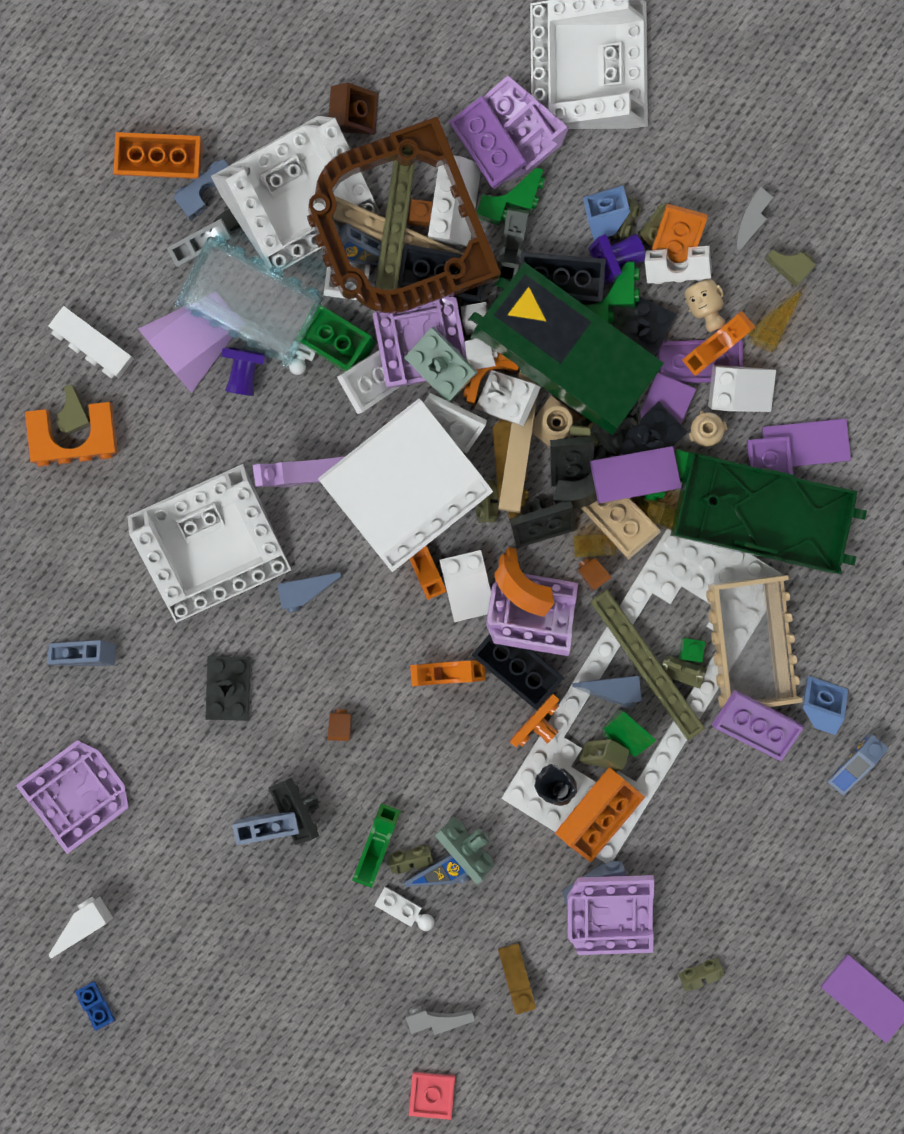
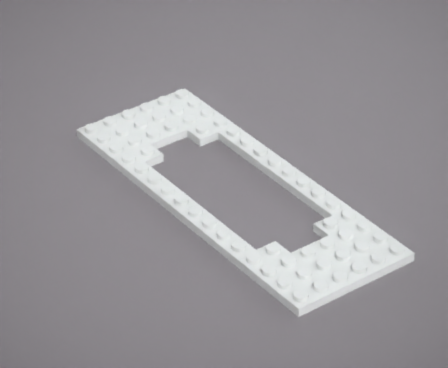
M673 518L621 602L620 608L633 625L652 594L671 604L680 588L683 587L708 603L706 591L709 590V584L776 576L782 573L749 554L670 536ZM763 584L719 590L728 672L766 612ZM709 621L706 627L713 631V624ZM608 627L605 628L572 683L599 680L620 647V644ZM714 654L705 667L707 671L701 688L693 687L686 698L687 703L699 720L719 688L716 682L718 666L714 663ZM572 684L559 703V707L548 721L559 732L548 744L540 736L538 737L501 798L554 832L557 831L588 791L596 784L594 780L571 767L582 748L564 738L590 696L586 692L573 688ZM672 721L636 781L619 771L616 772L645 798L596 856V858L606 864L615 859L687 741L674 721ZM549 764L557 765L567 770L574 777L577 783V794L571 799L569 804L563 806L553 805L538 796L534 787L535 778L543 767Z

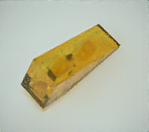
M795 293L764 317L757 326L754 325L755 328L748 333V336L751 337L749 343L772 353L784 332L801 293Z

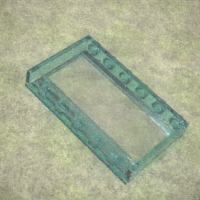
M218 235L207 237L174 306H182L191 311V315L210 321L209 324L211 326L220 327L228 331V335L231 337L241 338L247 342L249 347H257L266 352V356L284 362L283 366L291 365L325 297L321 296V292L316 288L310 286L308 289L301 285V280L293 276L290 278L284 276V271L275 266L270 268L264 265L265 261L254 255L253 257L246 255V250L236 245L232 247L226 244L227 240Z

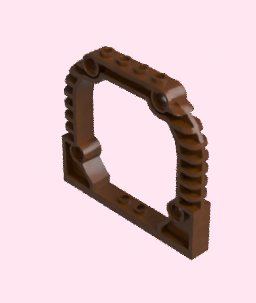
M438 116L392 132L388 137L345 151L329 161L321 171L317 180L315 194L309 199V215H307V220L310 227H314L317 235H314L318 247H322L325 253L322 255L325 266L330 267L333 273L330 275L333 286H338L343 297L347 299L356 298L362 305L376 312L396 314L412 310L450 295L460 294L499 279L501 275ZM408 149L412 152V155L405 156L402 154V150ZM395 160L402 166H410L416 160L430 164L435 168L444 165L452 185L450 186L451 194L459 202V214L461 218L465 217L473 239L469 240L461 258L449 259L444 266L443 272L398 289L384 290L370 286L365 273L359 268L351 266L333 222L337 206L333 192L342 181L350 176ZM316 203H321L325 208L318 211L313 206ZM456 267L460 273L453 275L450 273L449 268ZM353 282L356 285V289L348 290L345 284Z

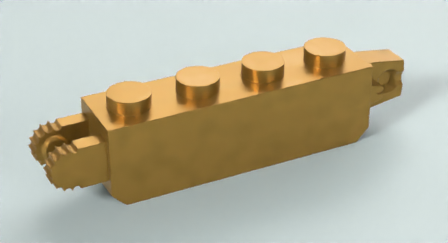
M500 418L492 429L498 502H500L512 422ZM523 489L521 507H524L525 502H528V489ZM521 508L520 513L508 511V519L521 515Z

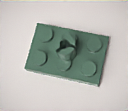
M431 327L404 357L448 402H451L478 373L435 327Z
M453 816L435 834L436 838L476 885L486 877L495 865L491 856L481 849L482 846L489 842L488 835L482 829H477L472 835H469L463 823Z

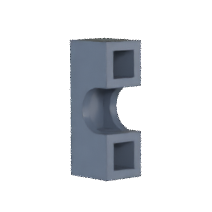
M224 159L213 162L207 172L204 174L200 173L199 179H192L193 182L187 187L182 186L175 192L176 195L173 198L190 221L208 209L202 201V193L209 187H216L211 176L229 166Z

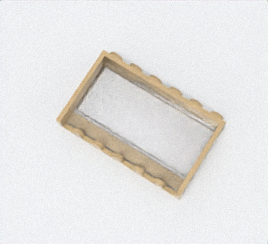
M781 574L708 585L709 590L706 591V597L711 605L709 621L713 624L714 631L711 633V640L716 649L714 663L718 666L716 682L721 692L718 698L720 708H723L734 690L768 707L803 702L802 698L796 695L795 685H799L800 681L799 677L794 675L793 664H797V657L792 654L791 643L795 642V637L789 633L788 622H792V614L787 613L786 601H790V594L785 592L784 580H789L788 575Z

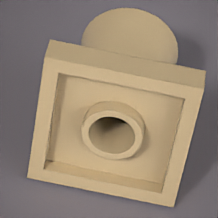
M550 396L534 418L532 435L550 447V440L573 437L574 435H570V426L581 417ZM553 420H559L560 426H554Z

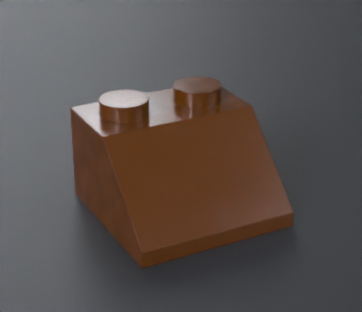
M348 82L331 86L328 117L336 119L341 132L375 135L379 93Z

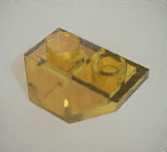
M634 497L633 502L658 528L671 531L676 512L675 508L665 503Z
M606 535L572 537L573 558L615 556V545Z

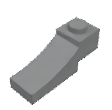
M219 219L167 247V250L176 267L232 237L223 220Z
M416 1006L409 1009V1013L406 1014L411 1034L432 1027L433 1033L436 1035L475 1021L472 1009L447 1014L427 1011L426 1007Z

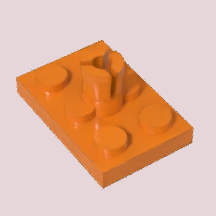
M667 203L651 250L667 249L668 257L671 261L675 263L686 261L688 247H698L708 214Z
M551 694L509 742L515 747L518 745L523 747L531 738L528 734L534 731L548 744L559 731L550 725L544 716L547 713L552 715L559 707L557 704L559 699L554 694Z

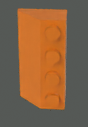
M115 132L114 175L199 179L203 159V141L200 136Z
M609 767L560 825L555 834L591 863L644 800L645 796Z

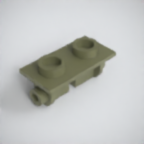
M634 197L632 199L627 198L630 213L615 235L610 236L615 240L620 238L623 241L633 235V224L641 211L640 203Z
M666 202L662 203L661 206H657V209L649 218L651 221L646 222L643 228L638 231L640 240L642 242L645 241L651 248L667 204Z
M485 479L493 492L478 504L476 516L478 523H495L496 518H498V503H490V499H497V484H495V480Z
M666 656L662 663V667L670 679L699 689L701 688L707 671L706 668L670 656Z
M419 845L411 850L396 851L392 855H388L391 872L397 875L411 871V863H414L415 870L430 866L429 864L433 863L429 845Z
M715 958L706 960L703 964L693 968H687L683 972L678 973L684 990L691 992L703 986L701 979L705 978L707 984L720 980L724 976V972L719 960Z

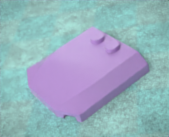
M447 296L403 313L388 314L375 312L373 314L387 388L427 382L404 357L431 327H435L467 360L460 314L455 297Z
M524 574L532 582L552 588L554 605L545 617L519 608L503 594L497 582L492 585L486 625L495 644L569 656L578 583Z
M78 740L16 785L67 854L129 808L124 783L100 751Z
M653 875L577 878L567 895V934L570 942L574 944L578 955L653 953Z

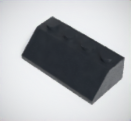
M404 244L397 289L442 273L449 259L461 258L463 254ZM456 267L449 268L450 273L453 275L460 273ZM483 285L454 296L450 295L449 297L460 298L466 303H480Z
M521 252L519 269L525 262L576 300L602 302L605 258Z
M490 633L471 655L536 711L564 679L563 675L533 650L495 644Z

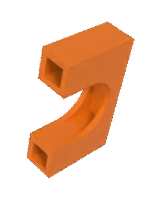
M110 402L88 404L91 425L90 434L85 443L73 449L62 448L54 440L50 411L47 409L26 411L30 462L37 464V467L50 466V462L58 461L59 465L70 464L73 459H79V462L92 461V457L99 456L101 460L112 459L113 455L118 454L113 404Z

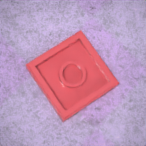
M413 1072L409 1116L451 1120L455 1075Z

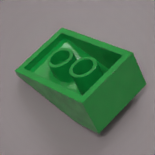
M319 305L297 338V341L342 372L368 357L376 345L371 335Z
M619 709L602 727L605 731L603 733L604 737L615 740L621 746L630 750L628 757L630 754L634 757L638 756L656 741L630 716Z

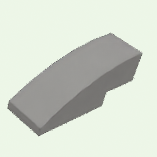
M762 187L754 195L743 213L735 238V254L741 251L767 219L761 213L774 197Z

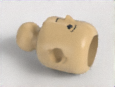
M705 279L685 290V302L689 306V312H692L693 316L697 319H705V326L708 332H713L725 325V320L718 312L724 306L722 298L724 293L714 280Z
M700 411V415L692 422L689 437L691 442L695 441L700 446L713 447L722 440L724 432L728 428L726 422H723L716 414Z

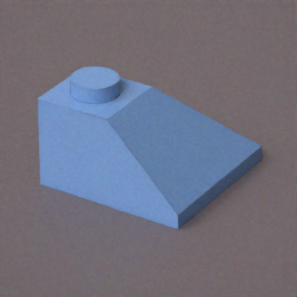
M624 185L583 197L594 241L606 234L607 238L615 235L630 213Z
M811 676L807 677L803 709L816 729L836 735L845 719L848 689Z

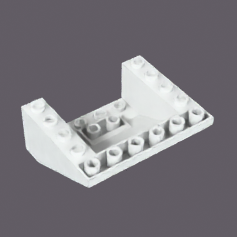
M548 0L530 3L531 95L569 129H631L648 126L646 1Z
M317 116L211 176L221 197L272 275L281 272L320 249L314 235H317L314 227H310L307 220V215H309V199L315 194L317 180L327 163L339 154L350 150L335 118ZM361 172L342 181L333 192L335 196L377 215L380 214ZM316 203L313 206L318 211L325 208L321 203ZM333 220L337 232H339L345 224Z
M419 398L318 478L392 572L493 492L480 473Z
M243 464L127 516L129 535L176 623L291 571L287 558Z

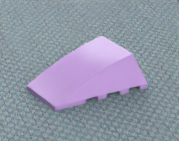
M506 76L484 96L528 163L506 181L531 172L562 145L569 127L510 76Z
M215 291L138 328V330L189 391L193 393L198 383L220 356L222 348L229 344L243 323Z

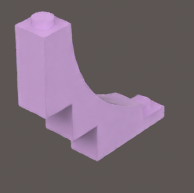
M344 457L253 465L255 487H294L310 483H321L318 478Z

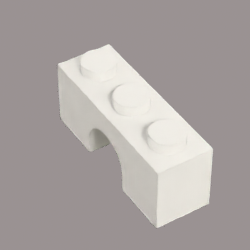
M710 246L688 247L687 260L682 263L671 261L668 257L667 249L646 250L645 267L647 283L661 284L671 281L679 283L685 280L703 281L711 279Z
M486 302L461 306L462 321L466 335H472L477 326L476 323L468 321V319L474 312L484 316L488 311ZM479 339L465 341L467 361L475 369L495 366V357H498L496 350Z

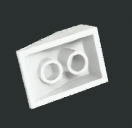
M713 364L708 407L712 410L771 412L776 370Z
M481 550L441 559L440 565L454 622L487 615L491 591Z
M92 896L78 905L79 910L73 914L49 953L50 958L58 955L113 919L101 897L94 899Z

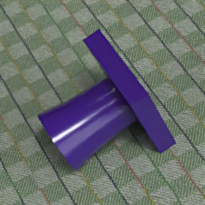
M606 234L599 236L588 247L591 257L606 259L604 286L611 284L622 274L620 267H623L627 262L641 263L645 261V250L640 238L636 234L612 246Z
M233 347L222 348L221 357L233 359L225 391L254 396L256 363H268L270 354Z

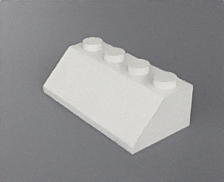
M453 155L474 208H476L481 170L474 161L462 156ZM444 165L438 167L428 238L443 244L467 247L469 240H471V232L465 217L461 218L459 214V202L451 194L450 186L452 185Z

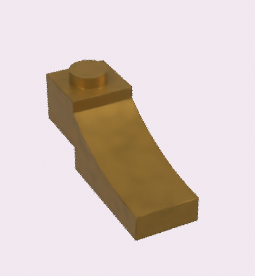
M515 943L498 948L515 1014L535 1010L536 1005L519 944Z

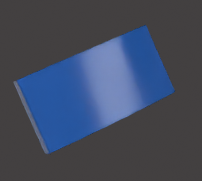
M92 982L75 991L83 1011L87 1012L95 1031L116 1021L96 982Z

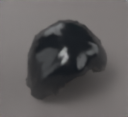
M549 764L543 767L541 772L536 775L534 784L539 797L548 803L557 806L567 805L577 794V783L574 777L564 768Z

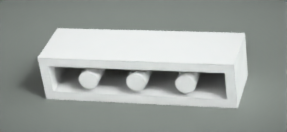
M64 306L48 325L53 330L52 335L60 341L65 338L70 342L68 347L76 353L80 351L87 355L85 359L94 366L97 363L104 367L102 372L111 379L113 376L120 379L134 360L132 356Z

